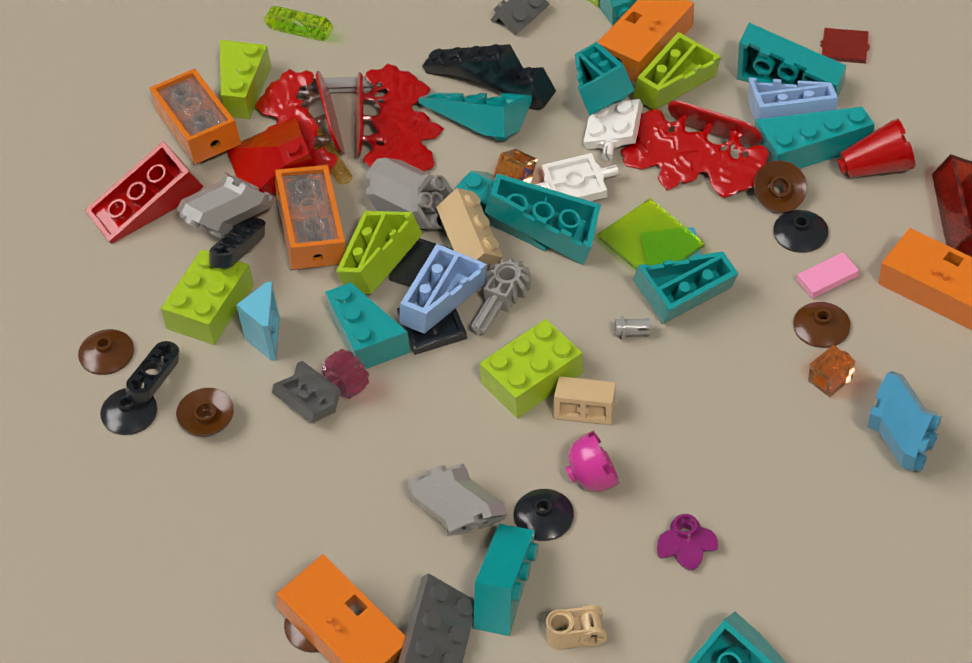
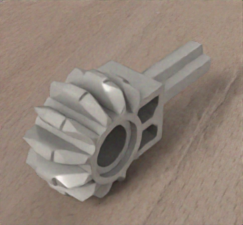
M511 257L509 261L504 262L500 258L498 264L491 263L489 271H486L485 303L471 325V329L476 334H485L500 310L509 312L513 303L517 302L518 297H526L527 291L531 287V276L529 269L524 267L522 261L514 263Z

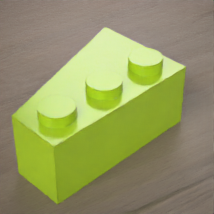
M678 32L637 77L633 98L640 99L641 103L651 109H657L714 78L718 71L721 56Z
M220 40L221 97L223 106L232 117L251 118L255 104L271 69L267 45Z
M363 212L336 271L343 285L351 282L364 294H372L423 235L413 212Z

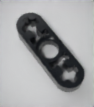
M162 341L154 346L126 382V397L128 400L134 403H145L151 399L179 362V347L175 343ZM149 369H156L160 371V373L156 375H151L146 373V371Z

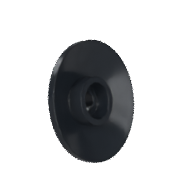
M793 210L782 214L776 220L773 234L778 244L792 252L807 253L817 250L826 242L828 226L824 219L814 212Z
M126 388L114 392L104 401L100 416L103 425L110 432L118 435H132L145 430L152 424L156 418L158 407L154 396L145 403L131 402L126 397Z
M537 489L528 492L519 499L514 509L516 527L535 530L534 540L550 541L561 537L570 529L574 519V510L570 500L564 494L552 489ZM541 508H547V510H545V511H541V510H539V509H541Z

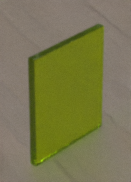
M651 198L597 234V237L635 270H637L638 265L643 264L650 266L663 264L667 260H673V262L687 260L705 247V243Z

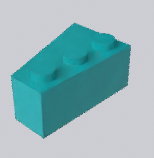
M598 42L575 53L576 69L578 71L577 80L579 82L578 91L589 116L614 102L624 100L628 94L635 91L624 65Z
M722 251L691 256L687 260L675 262L667 260L663 264L647 266V264L638 265L633 281L662 324L732 288L739 273Z
M351 282L325 291L329 314L358 372L410 353L408 332Z
M499 523L475 580L473 629L510 636L525 581H528L530 576L531 561L535 562L538 554L539 545L534 543L535 530Z

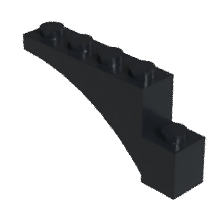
M510 44L467 48L455 47L453 49L439 48L433 50L429 54V58L422 65L427 74L454 75L485 84L502 93L532 95V102L529 108L545 107L556 92L544 67L523 68Z

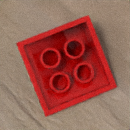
M297 117L241 141V145L227 150L236 177L257 186L262 193L265 191L270 194L275 193V170L317 166Z

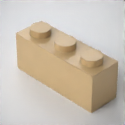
M456 188L436 206L454 251L486 263V271L489 270L491 263L496 264L500 258H503L499 249V243L489 226L490 222L480 205V198L475 192Z

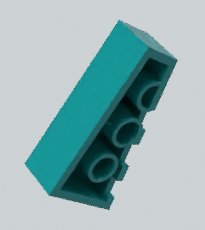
M863 106L755 119V128L763 137L762 142L758 145L767 147L769 151L766 162L787 161L799 169L839 157L842 151L874 132L875 123Z

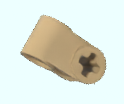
M586 605L579 608L552 611L546 618L547 644L557 650L582 646L594 647L603 644L608 637L602 627V608L597 605ZM555 628H563V629H565V630H564V631H556V630H554V629H555Z

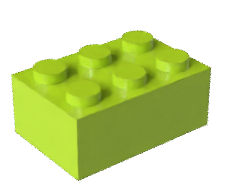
M201 249L160 308L166 329L215 345L237 312V304L247 297L254 286L249 264L238 261L229 268H216L209 264V251Z
M544 319L479 363L481 384L516 418H519L555 393L559 376L577 378L583 374V352L547 319Z

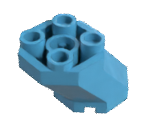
M890 371L886 374L875 397L878 400L876 407L872 406L867 428L880 433L901 467L911 471L922 472L927 460L925 454L928 449L932 450L938 437L936 431L942 416L924 407L904 375Z

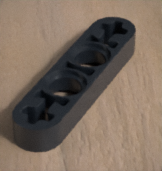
M248 218L238 223L210 248L209 264L216 268H229L236 264L265 236V221L259 218Z

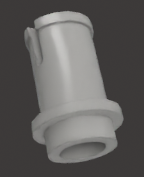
M621 316L620 319H615V336H621V339H624L625 336H650L649 318L625 319L624 316Z

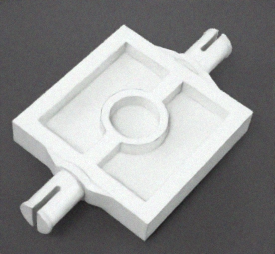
M634 99L614 102L590 115L583 142L586 149L601 148L603 149L602 159L608 161L609 158L611 161L615 148L636 143L643 108L641 100Z
M592 153L541 165L544 182L535 185L588 201H594L607 197L604 178L618 176L619 171L616 164L601 168L595 162Z

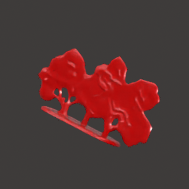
M387 63L382 69H370L366 72V79L374 87L370 92L364 93L363 75L359 72L355 94L356 158L361 155L364 140L373 145L372 151L366 154L363 160L369 167L379 158L402 160L424 172L427 169L433 168L435 163L432 151L428 150L422 144V141L424 139H435L444 128L437 123L431 122L430 117L424 112L412 109V105L419 102L418 98L428 95L430 87L418 80L411 72L400 71L397 66ZM377 83L383 84L381 87H376ZM381 89L388 90V93L384 96H375V94L378 95L377 91ZM377 99H383L385 103H380ZM363 101H375L380 107L379 114L376 116L364 115ZM364 120H371L377 129V133L368 136L363 135ZM376 141H383L384 145H378Z
M678 100L668 103V111L677 121L669 122L665 120L662 112L656 108L648 110L644 114L642 113L637 134L639 140L621 150L624 157L623 163L627 167L643 170L647 167L659 165L661 169L658 179L667 191L677 187L680 182L688 183L694 181L699 173L706 172L710 178L711 187L723 198L734 195L738 191L754 187L755 176L767 164L766 161L769 156L767 147L758 145L762 142L763 137L761 133L751 124ZM685 125L697 130H701V132H687L685 131ZM670 127H676L673 132L669 133ZM710 133L729 141L723 144H714L708 141L707 136ZM742 144H744V145H749V146H752V147H750V148H745ZM727 145V149L721 151V147ZM732 145H735L733 149H738L739 158L737 159L732 158L730 154ZM743 151L748 152L747 157L743 156Z

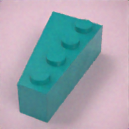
M750 22L748 23L739 41L737 80L749 82V78H757L759 83H773V79H781V84L798 85V81L831 82L837 97L839 96L845 81L846 65Z
M497 173L484 213L584 265L592 247L601 204Z

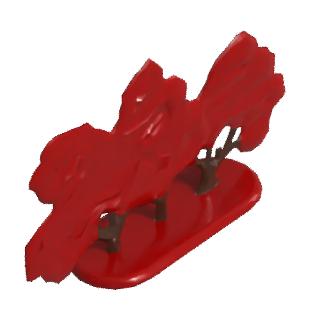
M288 69L281 74L279 80L270 83L265 90V94L258 99L255 108L263 115L273 116L278 119L275 125L269 126L266 130L297 117L316 165H328L329 173L331 174L330 170L335 166L338 159L336 155L327 152L325 149L326 144L329 140H333L341 154H345L326 82L320 71H317L315 76L319 93H314L309 89V85L313 82L314 78L313 72L305 70L296 73ZM305 86L306 90H299V88ZM298 93L306 94V98L309 96L310 98L307 100L297 99L296 95ZM321 100L325 114L316 118L311 117L308 112L310 105L313 101ZM309 102L306 107H303L304 103ZM326 119L330 135H318L319 123ZM321 143L318 149H314L315 145Z

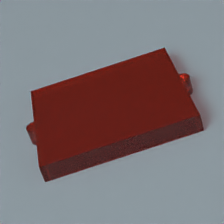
M824 28V37L820 42L822 55L839 62L866 64L867 51L870 50V44H868L869 31Z

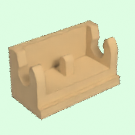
M559 376L554 395V419L612 425L616 382Z

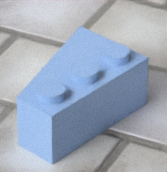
M749 78L748 104L754 120L837 110L838 97L831 82L798 81V85L781 84V79H773V83H759L757 78Z
M436 244L400 303L399 324L425 334L485 284L487 264Z

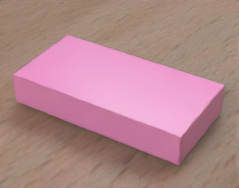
M842 252L797 274V282L813 299L858 277L859 269Z

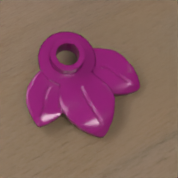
M690 514L678 515L671 522L670 530L660 535L657 544L659 558L676 556L678 563L688 570H695L699 567L703 559V551L718 550V540L714 532L701 527L698 520ZM682 529H689L690 531H688V532H683V531H681V530H682Z

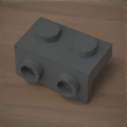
M502 0L493 9L496 13L491 20L495 23L500 19L514 35H517L550 4L547 0H509L508 2Z
M304 361L297 363L293 376L274 383L272 393L311 423L336 412L341 392L339 387Z

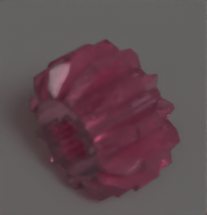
M344 349L335 351L322 364L323 376L340 388L341 397L344 396L350 399L362 392L369 384V373L365 370V365L351 351Z

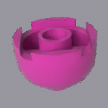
M594 430L584 434L571 445L568 453L570 465L565 467L572 483L578 481L586 490L602 492L619 485L620 482L607 451H604L603 447L599 446L601 440Z

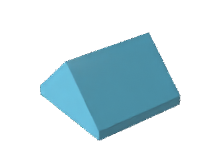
M266 282L239 302L237 309L245 340L270 361H276L280 314L273 283Z

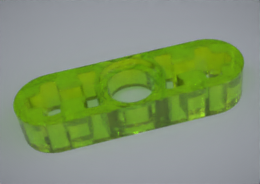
M279 6L270 7L264 16L265 24L272 30L318 41L327 40L333 31L332 23L325 17ZM294 20L300 22L303 27L297 25Z

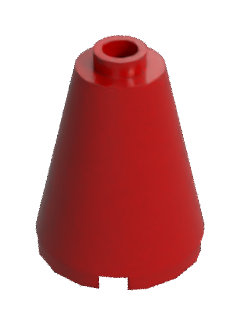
M898 118L891 120L840 153L841 158L837 160L841 174H847L849 178L914 169V166H916L914 153L910 141L907 142L904 136L906 131Z

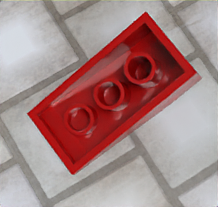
M163 141L86 208L85 211L112 244L179 206L182 199L197 193L203 185L179 156Z

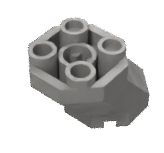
M379 158L366 172V180L370 179V187H366V195L376 211L413 212L421 229H445L436 208L453 192L445 177L442 175H430L397 159Z
M224 172L220 182L182 199L177 210L180 212L179 216L186 223L197 228L202 224L210 234L223 238L225 234L232 230L234 225L271 208L276 198L266 191L264 193L260 192L257 186Z
M464 464L452 466L447 470L445 465L438 466L428 471L429 476H418L407 481L412 501L444 524L448 536L462 535L471 532L473 528L479 527V529L491 526L504 520L505 516H507L504 503L471 480L467 467Z

